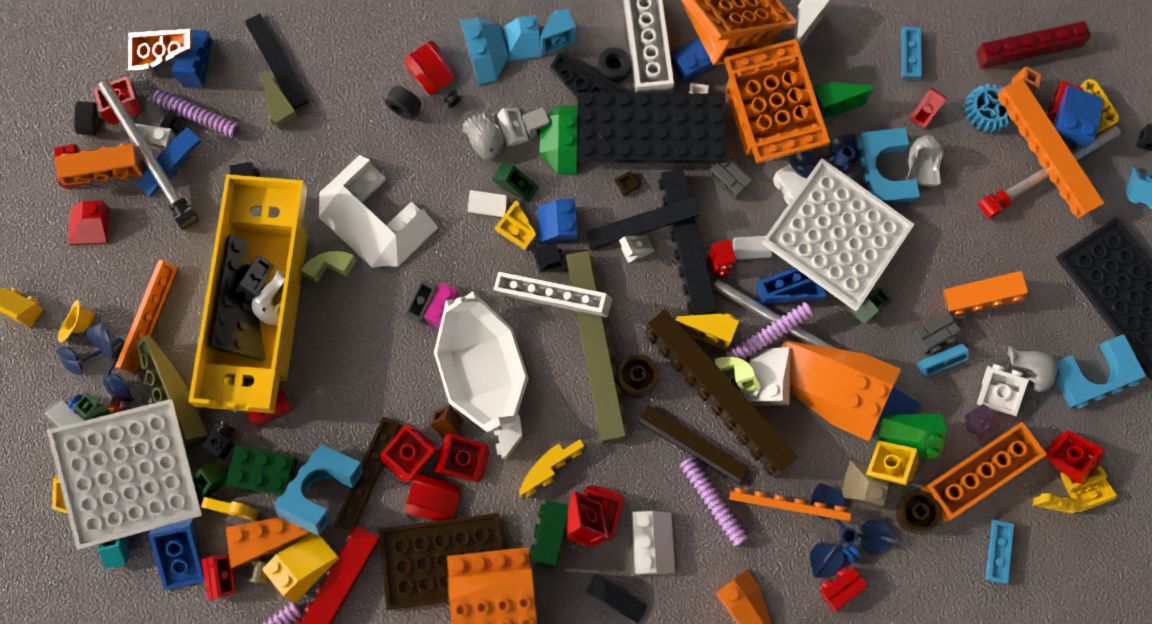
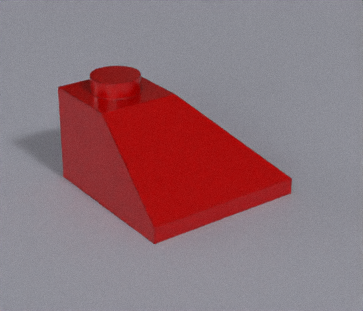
M102 200L82 201L70 208L69 245L108 243L109 207Z

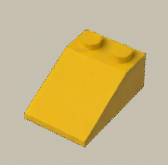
M730 314L677 316L676 321L691 338L724 351L727 350L739 322Z
M312 533L276 554L262 570L284 597L296 603L339 557L321 535L318 536Z

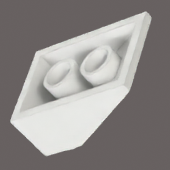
M801 0L797 7L799 11L796 21L798 23L795 25L793 38L797 39L799 48L825 15L830 0Z
M790 347L764 348L762 350L758 349L757 353H752L749 365L761 384V389L745 393L744 397L752 406L789 405Z

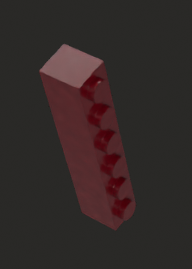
M1086 21L985 42L980 45L975 54L980 68L983 69L1080 48L1087 43L1091 35Z

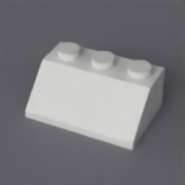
M632 512L635 575L674 574L675 562L671 512Z

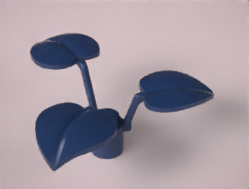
M855 134L835 138L830 144V150L834 155L826 160L828 163L834 160L838 167H844L842 173L845 175L850 166L849 163L855 162L859 157ZM808 151L796 153L789 157L792 169L799 176L806 179L817 165L815 156Z
M106 322L93 325L87 329V336L93 346L99 348V351L78 359L76 352L69 347L57 349L56 352L62 364L72 374H80L83 371L80 363L101 353L108 359L114 358L106 372L107 377L103 379V384L111 396L121 397V401L124 402L134 400L124 380L117 374H111L119 359V354H121L125 341L120 337H116L111 341Z
M819 483L812 493L811 504L813 505L815 502L826 503V507L834 508L835 505L844 506L843 495L833 487ZM816 515V516L819 517L820 519H827V518H828V517H823V516H818V515ZM834 519L841 527L838 533L841 541L835 544L833 548L829 543L825 542L818 543L812 548L810 564L813 576L816 578L827 577L836 573L842 567L844 555L836 549L843 546L844 543L853 544L859 537H862L860 540L861 547L867 553L879 554L896 543L897 537L889 527L876 520L864 522L861 526L862 533L857 534L855 529L845 527L839 519Z

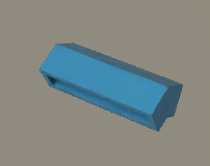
M960 344L921 360L916 365L921 375L924 374L925 377H928L968 360L969 350L963 344Z

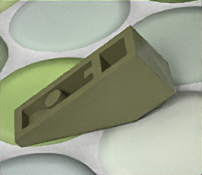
M265 69L263 71L266 109L269 113L267 118L272 126L277 125L279 130L299 118Z

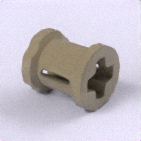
M252 561L254 567L252 578L249 579V582L267 584V575L262 570L267 563Z

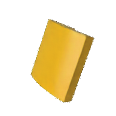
M1101 465L1084 485L1077 483L1062 472L1060 474L1071 499L1074 502L1080 503L1079 513L1115 500L1117 497L1107 482V474Z

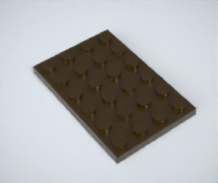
M499 513L379 529L387 611L449 602L447 556L503 550Z

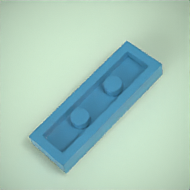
M903 26L901 29V79L920 80L921 27Z
M993 520L991 523L985 581L1008 584L1014 524L997 520Z

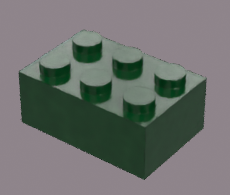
M235 445L225 484L231 488L280 497L287 490L288 484L294 480L298 459L291 455Z
M545 500V504L540 505L538 516L541 522L536 524L534 538H537L536 544H531L529 558H532L533 564L556 569L568 518V504Z

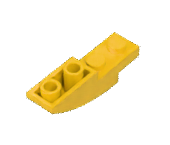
M581 440L576 441L564 450L560 444H557L545 453L532 467L523 481L519 491L521 498L524 496L529 498L537 492L536 489L541 485L546 487L554 481L552 478L555 477L553 468L558 470L566 464L565 461L569 458L575 459L583 454L584 445Z

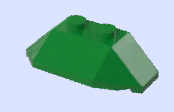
M558 105L546 114L549 124L540 128V155L558 175H576L577 105Z

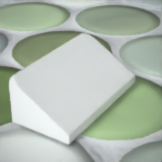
M503 108L497 117L507 147L528 142L529 139L519 108Z
M470 190L468 212L503 217L506 213L507 195Z
M766 236L734 238L733 251L736 260L772 258V251L761 244Z
M63 400L45 412L59 427L85 421L79 414H75L73 409H70Z

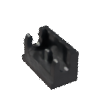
M258 254L238 285L236 293L244 292L246 294L244 299L249 302L257 296L274 265Z

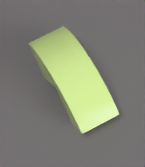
M325 252L309 260L303 266L301 272L305 277L317 283L327 267L347 277L356 260L352 254L346 252Z
M736 357L715 359V365L729 380L736 379L742 394L761 389V384L755 372L746 361Z

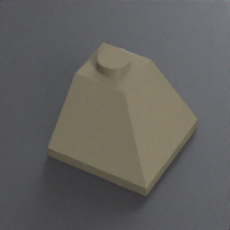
M849 460L841 490L844 499L876 509L883 507L888 490V481L867 476L866 473L869 465Z

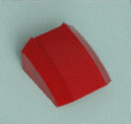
M427 41L417 50L409 53L404 60L408 71L427 94L439 91L457 76V72L434 41Z
M129 76L110 83L130 117H138L141 106ZM99 88L94 89L99 112L105 122L117 125L120 121Z
M405 424L380 454L384 466L401 481L409 482L428 463L439 448L417 427L412 424Z
M1066 430L1056 436L1044 450L1047 454L1044 457L1066 476L1084 485L1099 468L1104 458L1105 449Z
M452 433L445 434L435 464V472L479 483L484 477L489 458L488 445Z
M415 474L406 502L405 513L431 521L453 519L460 497L457 485Z
M596 485L586 487L584 495L602 503L608 539L605 541H613L624 497L617 491Z
M574 490L568 509V540H573L587 547L596 546L608 539L602 503Z

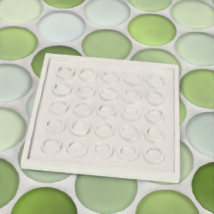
M821 158L761 244L850 308L857 311L914 224Z
M173 399L47 430L77 550L202 516Z

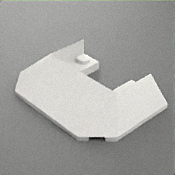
M359 155L320 192L319 219L371 268L382 266L399 267L438 227L424 209L420 210L412 202L387 225L378 219L362 203L386 181V178L372 166L369 159Z

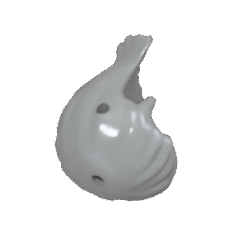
M483 112L482 114L479 113L478 116L473 115L472 118L465 120L462 130L468 135L469 141L477 154L486 160L497 157L502 152L504 138L500 128L495 124V118L490 113Z
M932 135L919 137L910 148L908 160L909 174L906 180L916 179L918 187H935L941 184L940 165L944 155V146L936 137Z
M280 270L275 272L274 278L261 287L257 296L252 300L253 313L261 321L269 325H276L279 320L281 303L276 305V297L283 289L285 274Z
M1012 346L1008 348L1007 356L1010 358L1013 366L1033 371L1026 372V374L1032 376L1028 379L1033 381L1032 387L1035 391H1045L1054 384L1057 376V364L1053 357L1040 351H1019Z

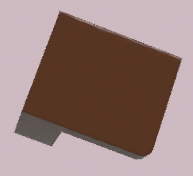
M448 405L434 412L430 425L444 438L445 434L448 433L459 434L464 420Z

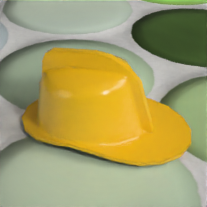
M76 300L60 327L58 341H66L71 333L85 332L92 325L95 313L80 306L79 300Z

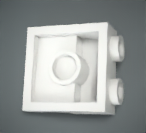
M993 364V367L987 366L977 404L1016 416L1029 379L1023 377L1024 373L1012 370V373L1004 371L1005 367Z

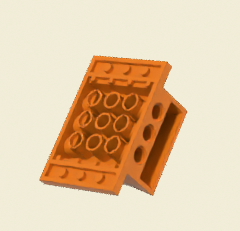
M681 0L713 65L724 64L725 57L770 46L781 30L794 28L798 23L780 0Z
M797 39L724 58L729 75L725 92L746 158L754 154L756 164L830 144Z
M528 547L447 556L452 624H537Z

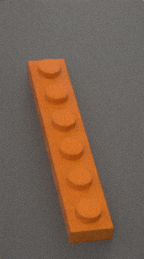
M158 260L115 366L130 374L136 373L140 363L136 344L144 335H151L177 270L176 267L163 260Z
M735 487V490H730V500L850 521L851 512L846 511L847 507L835 505L834 508L826 507L827 504L822 502H815L814 505L807 504L805 499L795 498L794 501L786 500L787 496L775 494L774 497L766 496V492L755 491L752 494L747 493V489Z

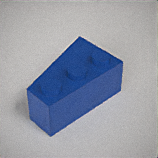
M192 30V49L177 55L172 72L182 87L201 89L205 87L213 42L208 31Z
M796 268L760 280L755 287L762 305L823 302L827 297L823 287Z

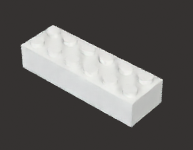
M624 0L635 92L672 93L674 81L662 0Z

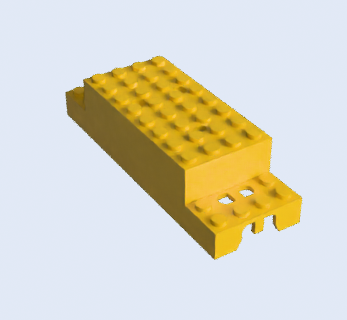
M226 174L189 396V403L195 407L275 413L279 381H287L303 274L301 269L304 266L308 234L302 225L308 189L302 180ZM253 207H262L260 217L250 214ZM270 208H278L280 210L279 216L275 218L269 217ZM229 235L248 240L251 264L259 254L274 265L263 286L274 278L276 271L280 270L285 274L284 287L276 297V305L281 303L278 324L269 325L260 320L265 353L264 361L208 347L226 238ZM226 375L235 377L234 386L224 384V377ZM244 378L254 379V384L245 387L243 386Z

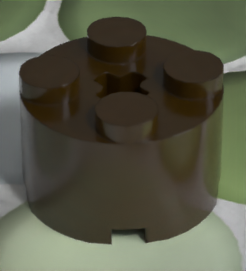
M638 354L623 360L619 367L618 384L624 393L632 397L641 398L654 389L658 372L651 358ZM641 374L640 378H634V375Z
M915 491L899 500L896 506V519L901 529L913 534H921L933 529L939 523L942 516V509L938 500H935L930 493L925 491ZM916 510L921 512L920 516L916 514Z

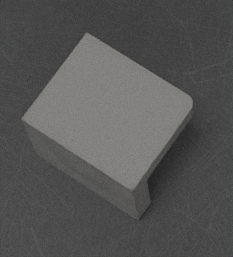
M543 107L522 115L523 124L530 139L537 137L536 129L549 124V119Z

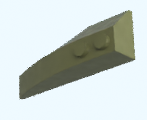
M144 335L136 346L142 369H146L147 372L145 383L146 387L150 386L152 397L149 398L150 404L173 399L185 450L199 444L207 436L206 428L199 416L198 409L189 403L190 393L175 367L149 335Z

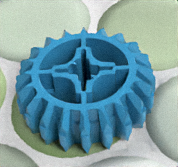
M989 84L984 87L981 85L977 89H973L971 94L968 95L967 101L964 104L966 107L964 113L968 114L966 120H972L971 125H977V130L983 128V132H987L989 129L991 133L995 130L1000 131L1012 121L1007 109L1000 103L997 96L1003 87L997 89L996 84L992 87ZM977 100H980L981 102L980 109H978L977 107ZM999 108L1002 109V117L999 116Z

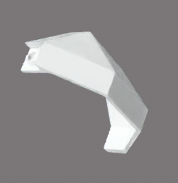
M474 292L456 300H446L434 355L449 404L487 432L503 430L515 423L529 379L513 328Z

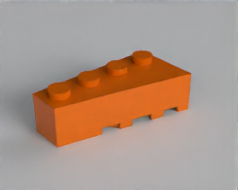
M1022 271L947 288L943 291L948 313L950 315L954 314V316H961L969 311L978 312L985 308L1023 302L1028 294Z

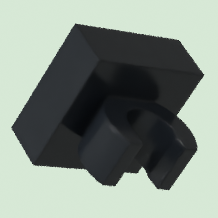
M169 110L160 127L170 128L178 133L182 124L175 120L176 114Z

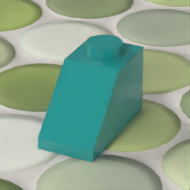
M127 536L99 544L98 552L105 569L126 565L129 554Z

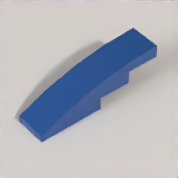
M188 127L156 158L169 180L178 173L176 169L190 158L188 154L202 142ZM149 168L137 183L149 197L153 196L161 188Z

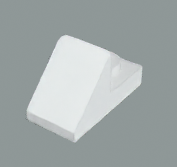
M647 235L625 236L619 240L622 245L621 250L628 263L655 251Z

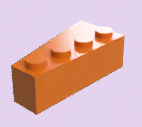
M123 143L116 147L105 146L92 151L83 150L75 154L64 153L61 156L55 157L57 178L63 185L90 183V179L100 182H108L110 178H120V181L128 180L129 176H137L138 179H141L144 175L142 158L134 145L129 143Z
M280 517L227 527L226 534L231 568L238 570L252 561H257L266 555L279 551L281 548L300 541L312 534V532Z

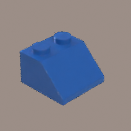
M698 38L670 52L671 64L684 85L716 69V65H713L701 40Z
M557 199L538 207L540 244L577 242L575 199Z

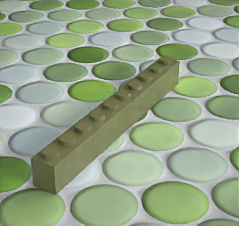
M588 251L567 254L566 264L570 285L596 291L595 286H598L597 275H593L592 268H595L593 256L589 257ZM576 311L601 444L624 440L628 429L626 422H622L621 415L624 414L623 404L618 402L617 396H620L619 385H615L614 377H617L615 365L611 366L610 362L613 354L611 347H607L606 340H609L608 329L603 327V322L606 321L605 317Z

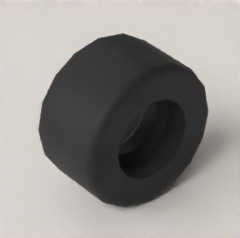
M611 47L600 54L598 59V72L600 75L615 83H620L628 77L631 61L626 51L618 47ZM616 61L621 64V68L610 69L607 64Z
M394 86L385 99V104L395 114L406 119H412L419 110L421 101L408 89Z
M77 101L74 108V128L76 134L96 135L98 125L97 104L95 102Z

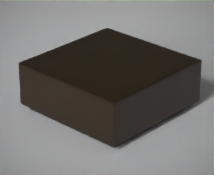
M631 171L614 179L623 197L640 188Z

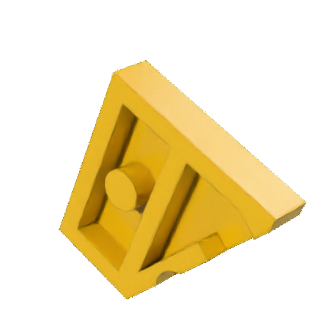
M515 200L495 227V231L526 251L536 238V233L520 208V204Z
M1042 493L1040 496L1033 498V506L1071 514L1080 511V503L1074 502L1071 498L1059 497L1049 493Z

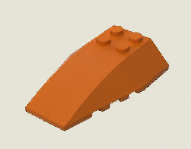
M784 340L781 348H791L790 393L833 426L870 441L901 369L865 353Z

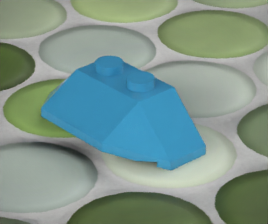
M479 17L460 21L479 86L496 82L509 58L499 24Z

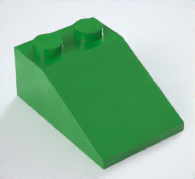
M833 82L825 85L821 83L813 89L823 120L866 105L874 90L871 85Z
M942 414L882 415L876 444L879 440L915 448L918 451L919 459L940 458L947 429Z

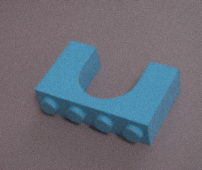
M906 127L862 132L856 141L857 150H860L861 153L860 166L864 169L863 182L867 185V189L871 194L888 206L915 203L920 197L916 179L890 181L882 177L876 168V158L880 155L905 152L909 145Z
M1124 334L1099 345L1110 366V377L1106 384L1099 385L1088 381L1081 373L1073 355L1056 361L1057 376L1055 381L1069 408L1077 406L1078 409L1089 405L1088 401L1094 399L1096 402L1106 398L1105 394L1111 392L1113 395L1123 391V386L1128 385L1130 388L1141 383L1140 379L1146 375Z
M320 444L311 453L308 462L300 468L296 478L288 484L284 494L277 499L274 507L278 517L319 536L330 521L327 509L305 498L307 489L311 484L321 479H333L353 488L363 474L361 462Z

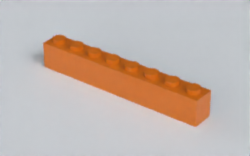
M1021 78L1004 87L997 94L1000 103L1005 106L1009 117L1018 126L1020 134L1025 137L1030 149L1035 152L1040 165L1048 172L1050 180L1055 183L1061 197L1070 206V211L1079 219L1103 205V200L1024 80Z

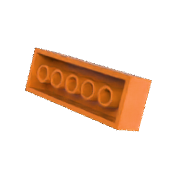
M1020 422L924 486L921 490L930 493L935 500H938L942 509L941 518L944 522H947L1047 454L1025 424Z

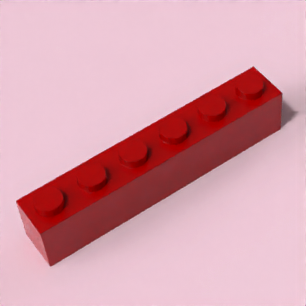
M357 526L356 530H351L347 538L349 542L346 547H342L338 552L339 559L335 565L328 569L326 581L318 586L316 598L308 603L305 609V617L303 620L300 619L297 624H333L380 543V538Z

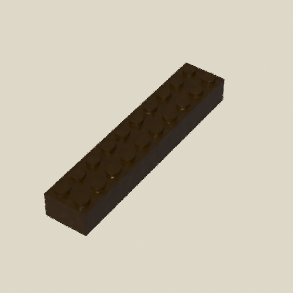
M666 309L647 323L646 339L652 345L655 344L659 348L658 352L664 359L668 358L674 371L680 372L685 377V383L690 388L694 387L698 392L697 396L702 402L706 401L711 406V412L724 421L723 425L725 428L736 434V440L743 447L746 446L750 450V456L755 461L759 460L761 462L762 468L767 475H772L774 478L777 477L798 458V455Z

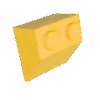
M4 287L1 288L0 313L32 328L43 310L42 307L37 305L39 301L30 296L27 299L22 297L23 293L14 288L11 290Z

